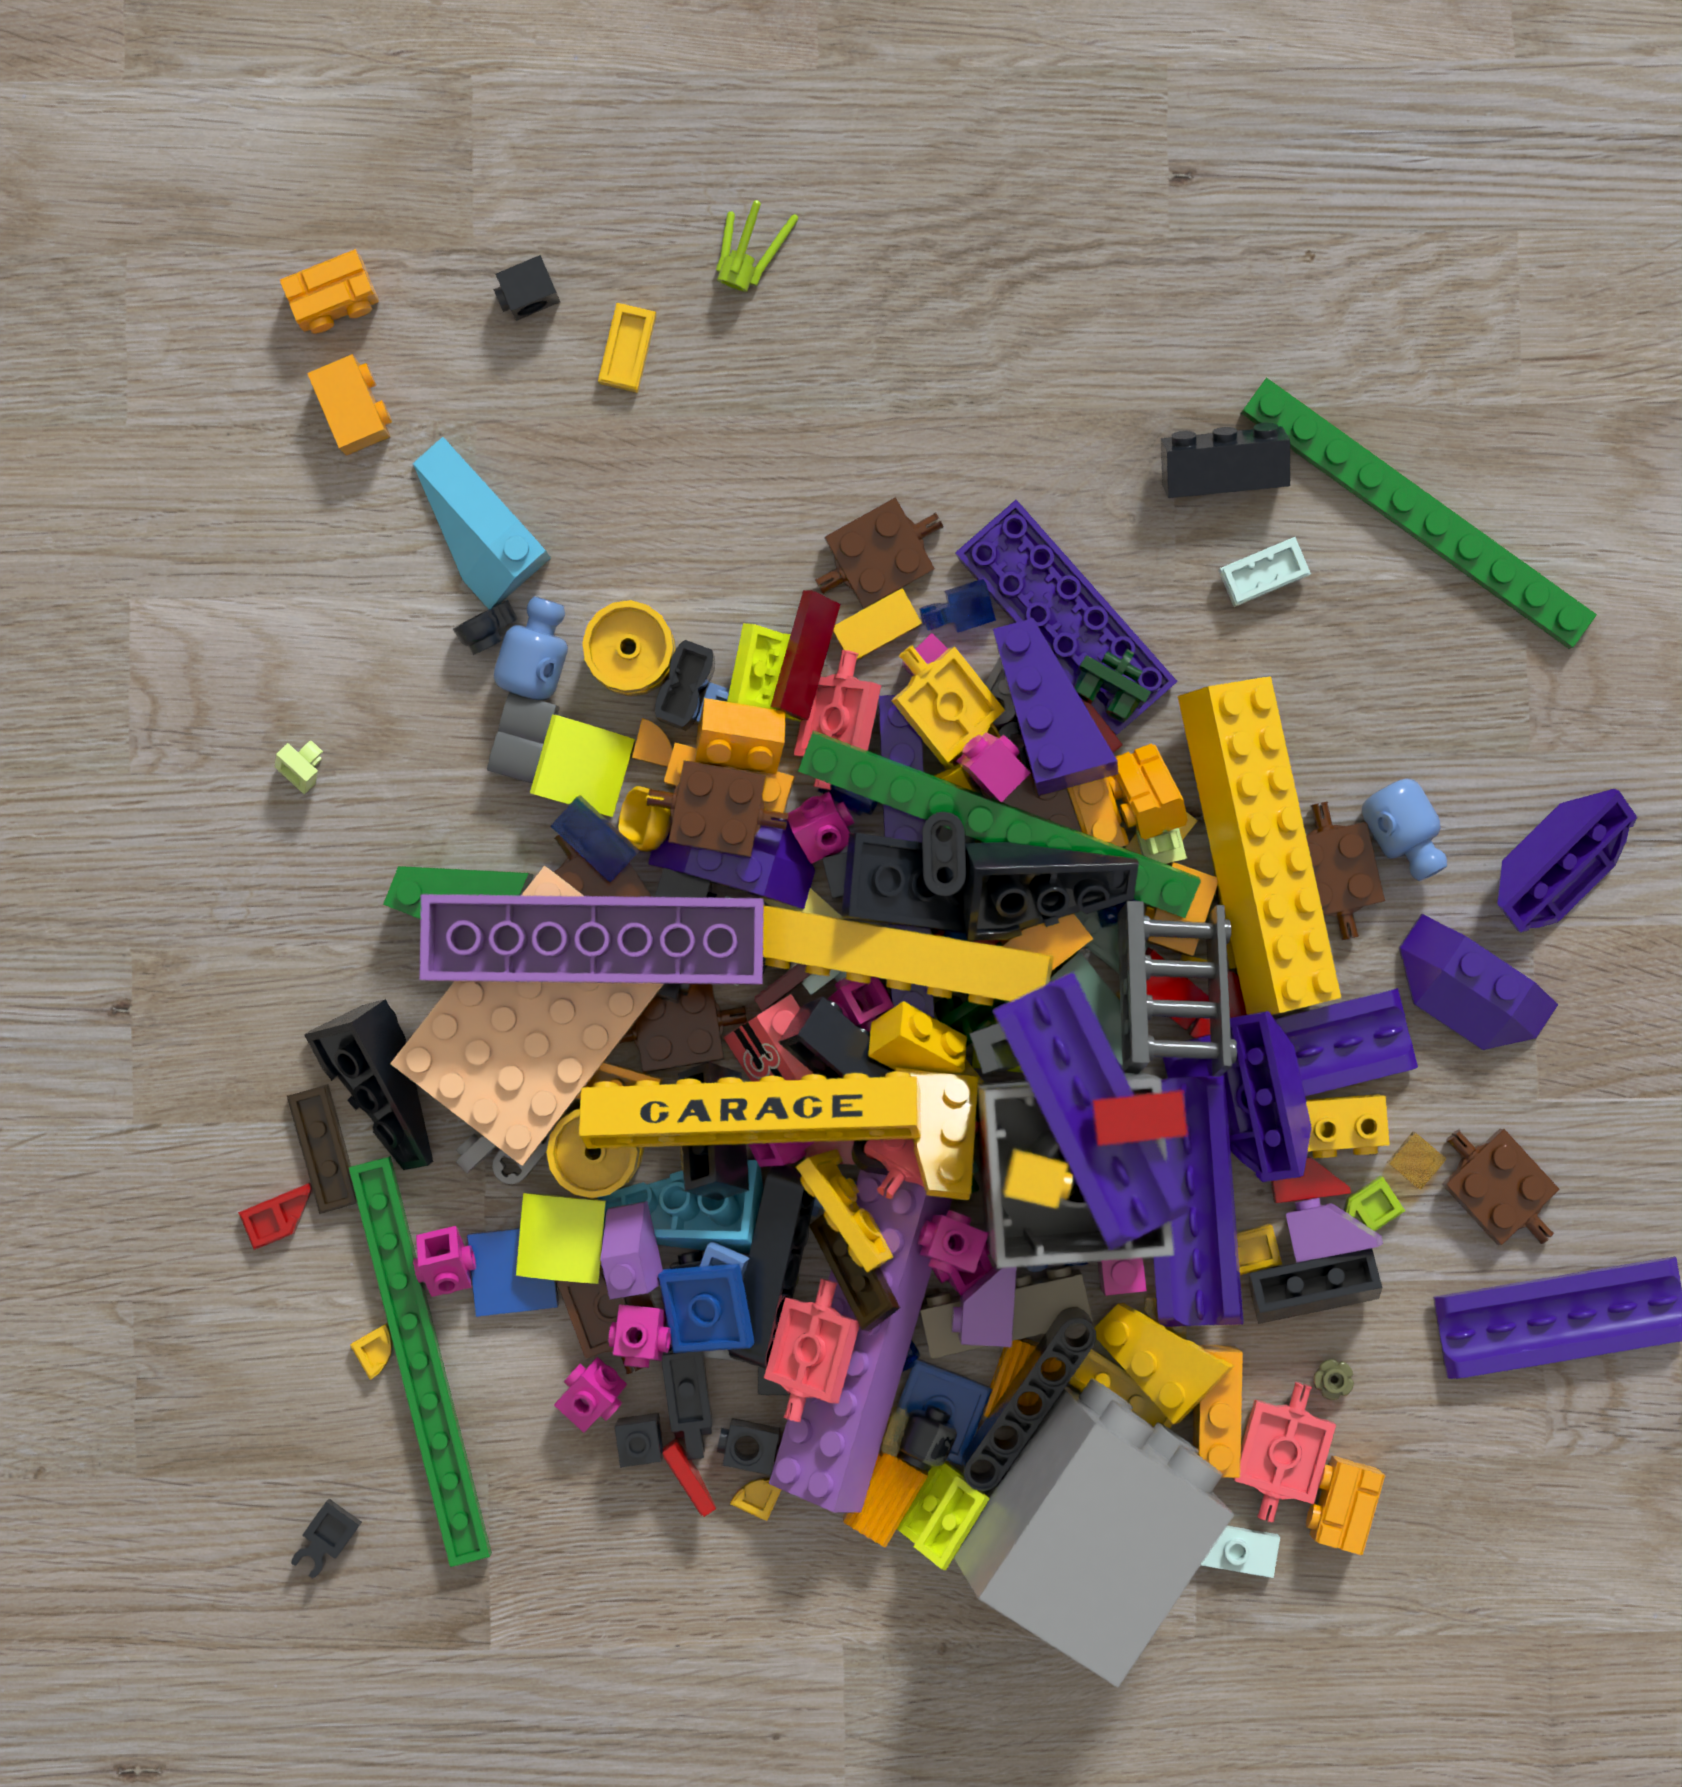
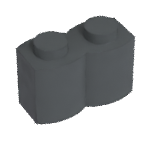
M509 692L491 750L487 771L533 783L552 714L558 715L560 707Z

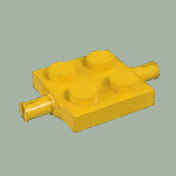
M913 645L906 648L899 655L914 675L911 677L908 686L891 701L941 764L949 763L963 750L964 746L977 735L982 736L985 732H988L991 723L1005 711L956 647L948 648L939 658L928 664L915 650Z

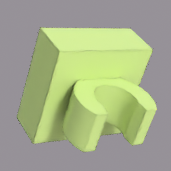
M309 741L299 752L287 743L276 754L275 768L305 794L316 784L318 770L315 766L322 760L320 755L323 751L312 741Z
M1179 828L1171 831L1163 830L1162 834L1146 840L1140 837L1137 829L1135 830L1143 856L1164 864L1187 859Z

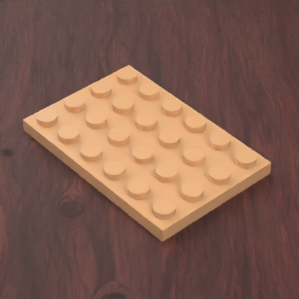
M544 866L521 896L584 895L548 867ZM454 981L390 1064L523 1166L579 1095L581 1087L586 1086L664 984Z

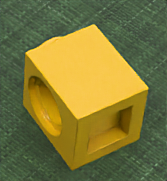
M1012 1149L1002 1192L1005 1196L1057 1208L1060 1198L1065 1200L1068 1198L1073 1174L1066 1172L1068 1164L1064 1161Z

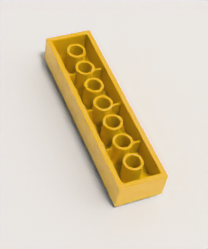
M1271 676L1207 686L1177 696L1222 903L1225 906V917L1231 923L1230 939L1247 1015L1269 1011L1270 1014H1278L1341 998Z

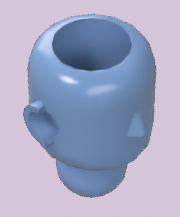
M534 596L527 605L529 617L527 625H515L504 636L494 669V680L498 687L511 693L537 700H547L554 694L568 651L566 641L554 635L556 627L564 619L565 609L561 604Z
M1408 778L1399 780L1379 790L1363 803L1362 815L1373 834L1374 840L1377 841L1387 858L1393 859L1406 855L1410 862L1409 870L1413 878L1420 882L1447 867L1445 854L1435 848L1431 841L1440 832L1439 817L1418 782Z

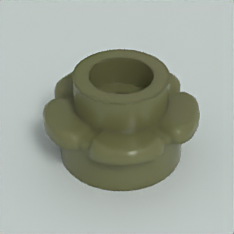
M1325 1360L1319 1365L1314 1374V1386L1317 1390L1321 1391L1324 1398L1337 1400L1341 1395L1347 1396L1352 1391L1354 1381L1351 1379L1353 1371L1343 1361ZM1332 1376H1337L1338 1381L1336 1383H1331L1330 1379Z

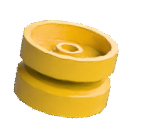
M632 600L613 602L597 611L586 626L582 641L584 660L598 682L613 693L629 697L645 695L662 686L670 675V662L676 650L674 636L662 615L649 605ZM628 641H632L636 646L635 652L630 655L623 653L626 650L625 643Z
M580 1108L576 1109L559 1120L550 1134L546 1152L550 1171L559 1185L574 1195L588 1198L610 1195L633 1178L641 1166L644 1147L601 1148L600 1157L598 1155L591 1156L579 1137Z

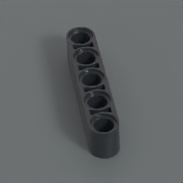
M788 1165L772 1166L767 1175L750 1248L749 1261L743 1280L755 1343L751 1348L729 1350L730 1358L764 1369L767 1368L785 1297L793 1298L816 1198L804 1189L800 1180L802 1175L798 1169Z
M1068 1308L1057 1316L962 1455V1467L966 1482L971 1488L978 1491H988L1000 1482L1093 1348L1096 1341V1331L1090 1316L1084 1310ZM1081 1323L1086 1326L1084 1334L1079 1338L1071 1339L1065 1335L1066 1329L1071 1324ZM1056 1357L1063 1361L1061 1367L1055 1372H1046L1041 1369L1043 1362L1048 1358ZM1025 1392H1035L1039 1395L1037 1402L1031 1406H1023L1017 1401ZM1002 1426H1011L1016 1430L1014 1435L1006 1440H1001L994 1436L995 1431ZM978 1460H987L992 1463L991 1468L985 1473H976L971 1470V1466Z

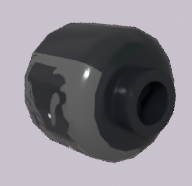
M928 1405L926 1411L919 1409L910 1411L897 1437V1446L902 1451L900 1457L906 1462L930 1471L932 1466H942L957 1438L955 1427L948 1423L951 1415L932 1405Z

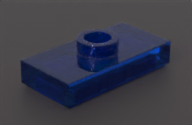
M581 795L577 796L550 826L609 882H612L640 852Z

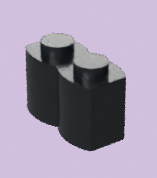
M688 640L682 641L676 648L670 662V679L661 687L655 702V715L660 722L687 731L693 725L700 711V693L706 689L714 674L715 656L712 649Z

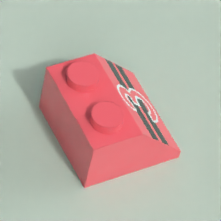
M793 994L788 995L723 1037L751 1082H759V1079L765 1076H778L784 1078L785 1081L801 1080L805 1075L814 1074L778 1043L801 1008Z

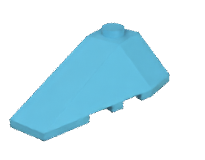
M444 437L439 439L413 462V466L462 580L488 609L500 604L551 559L542 545Z
M747 1160L749 1191L721 1200H714L685 1192L683 1170L670 1174V1178L650 1184L642 1182L616 1190L610 1195L598 1197L599 1200L606 1201L603 1235L608 1208L648 1201L657 1245L705 1251L707 1245L714 1241L738 1253L749 1254L764 1190L761 1167H759L756 1160Z

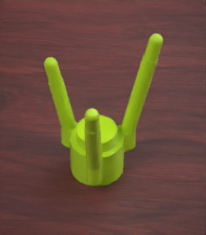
M758 200L753 202L737 251L732 250L731 254L735 214L733 211H729L724 228L721 255L716 267V271L719 272L717 281L742 292H747L750 284L757 286L763 271L797 223L798 216L796 214L789 218L756 267L752 265L755 259L745 253L761 203Z

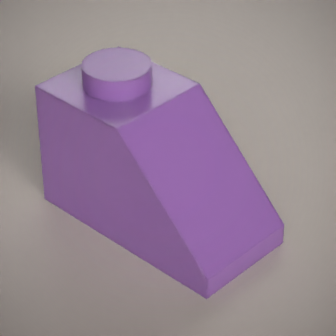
M1319 1198L1295 1202L1296 1210L1286 1213L1296 1263L1376 1248L1383 1244L1380 1234L1333 1203L1321 1205Z
M648 1201L607 1209L600 1259L609 1299L646 1294L660 1285L658 1274L663 1268Z
M995 1265L961 1295L960 1307H953L952 1332H959L958 1337L961 1344L1012 1347L1016 1267L997 1268Z

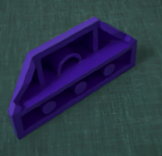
M1614 788L1560 803L1502 860L1497 905L1517 931L1522 933L1529 931L1530 928H1540L1558 923L1616 866L1627 842L1629 828L1634 826L1637 819L1636 814L1620 791Z
M777 819L771 820L787 822L786 831L761 826L760 831L755 837L751 858L670 844L669 832L666 840L657 849L651 851L648 865L662 869L667 868L709 880L717 885L801 909L805 908L816 871L795 838L789 821Z
M1424 914L1419 916L1399 946L1413 1004L1481 1050L1536 1039L1558 1006L1533 980L1467 936Z
M1269 1011L1230 1018L1231 1039H1235L1237 1045L1236 1061L1223 1074L1225 1075L1230 1150L1243 1164L1254 1171L1255 1176L1262 1182L1304 1176L1312 1127L1295 1047ZM1208 1059L1207 1062L1209 1076H1212V1059Z

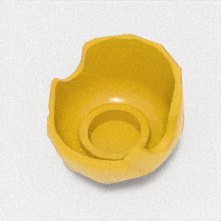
M636 786L628 792L622 804L619 815L618 834L621 840L629 843L630 848L648 852L657 849L666 840L672 826L671 809L647 806V797L659 800L664 799L649 797V788Z

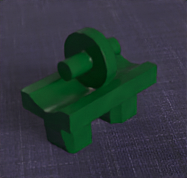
M1127 649L1120 659L1107 651L1101 662L1115 670L1086 655L1075 672L1079 675L1074 686L1082 701L1089 704L1094 701L1100 688L1112 693L1115 696L1108 706L1106 713L1124 723L1136 708L1140 709L1151 693V691L1123 676L1124 674L1137 682L1143 672L1129 664L1134 652Z
M952 995V998L944 997L934 1005L938 1021L967 1037V1047L971 1043L973 1044L970 1033L995 1025L996 1021L994 1019L996 1016L993 1010L1010 1001L994 998L993 1005L978 1004L968 1000L962 1003L959 997Z

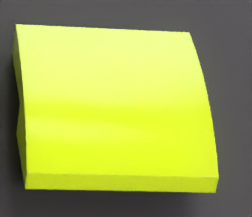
M743 623L727 702L776 710L771 707L791 634L780 633L755 624ZM785 714V719L801 722V720Z
M552 714L530 794L613 817L635 739Z
M523 1193L516 1276L598 1284L606 1201L564 1197L561 1195Z
M945 1461L942 1466H932L930 1471H928L927 1479L897 1530L915 1544L914 1548L939 1568L946 1571L988 1503L989 1497L983 1491L971 1488L967 1484L964 1474Z

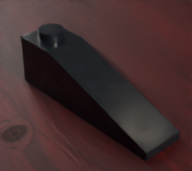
M1009 842L965 843L966 881L962 888L965 932L968 941L1011 939L1022 935L1021 930L1042 923L1046 927L1059 923L1058 918L1080 911L1089 914L1134 899L1139 862L1135 858Z
M386 999L361 1005L304 1034L323 1071L331 1081L337 1077L352 1095L347 1101L355 1111L361 1108L374 1122L373 1133L403 1170L428 1166L434 1162L416 1083L390 1064L406 1044V1038L398 1023L395 1012L390 1008Z

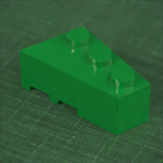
M398 866L383 905L421 919V895L521 896L530 885L534 875L521 872Z

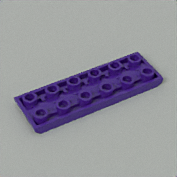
M1014 500L955 552L960 562L1014 623L1030 618L1034 619L1073 686H1075L1079 676L1075 672L1086 655L1115 670L1101 662L1107 651L1120 659L1127 649L1134 652L1129 664L1143 672L1137 682L1124 674L1123 676L1151 691L1140 709L1136 708L1131 716L1124 723H1121L1106 713L1115 695L1100 688L1094 701L1091 703L1116 736L1178 682L1017 500Z
M1071 972L993 1010L1109 1250L1111 1251L1189 1213L1190 1210L1156 1139L1097 1145L1092 1100L1133 1096L1134 1094L1075 974Z
M1398 988L1274 1018L1295 1047L1305 1096L1418 1068ZM1211 1035L1186 1041L1211 1042ZM1162 1057L1167 1078L1209 1076L1207 1068L1208 1059Z
M1225 1075L1221 1077L1161 1079L1162 1092L1179 1090L1183 1092L1187 1136L1165 1138L1167 1164L1184 1196L1190 1212L1171 1221L1174 1255L1153 1257L1159 1324L1165 1327L1243 1325Z
M1675 1256L1433 1297L1446 1377L1448 1379H1460L1682 1341V1288L1677 1258Z

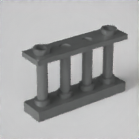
M1127 901L1117 913L1123 1073L1139 1074L1149 1064V1061L1153 1060V1057L1212 1059V1077H1221L1235 1063L1237 1056L1236 1041L1231 1039L1226 944L1229 943L1231 938V923L1229 919H1225V906L1216 905L1207 915L1206 922L1150 920L1149 916H1144V903L1142 901ZM1149 936L1206 939L1207 962L1151 960L1150 955H1145V940L1147 941ZM1151 976L1208 979L1209 1002L1153 1000L1151 995H1147L1146 980H1149ZM1152 1016L1210 1019L1211 1042L1154 1040L1153 1036H1148V1020H1151Z

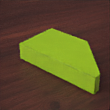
M1382 1176L1377 1177L1347 1197L1344 1207L1346 1213L1374 1231L1405 1212V1209Z

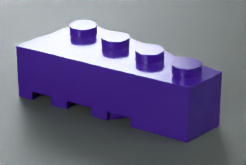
M1030 618L993 629L997 650L1038 796L1117 775V759L1034 619Z

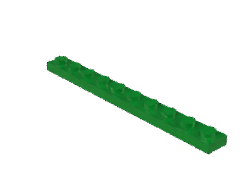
M1267 377L1242 410L1241 414L1256 425L1260 423H1274L1278 427L1282 426L1290 438V449L1568 649L1576 645L1596 617V613Z
M814 730L798 769L800 773L924 820L938 812L952 813L963 823L965 835L985 843L1009 842L1135 858L1138 860L1139 866L1134 899L1186 918L1201 882L1200 877L1009 804L999 802L988 796Z
M389 1156L348 1167L449 1565L454 1567L488 1558L491 1556L492 1551L423 1282L419 1283L416 1278L413 1260L417 1257L392 1158Z

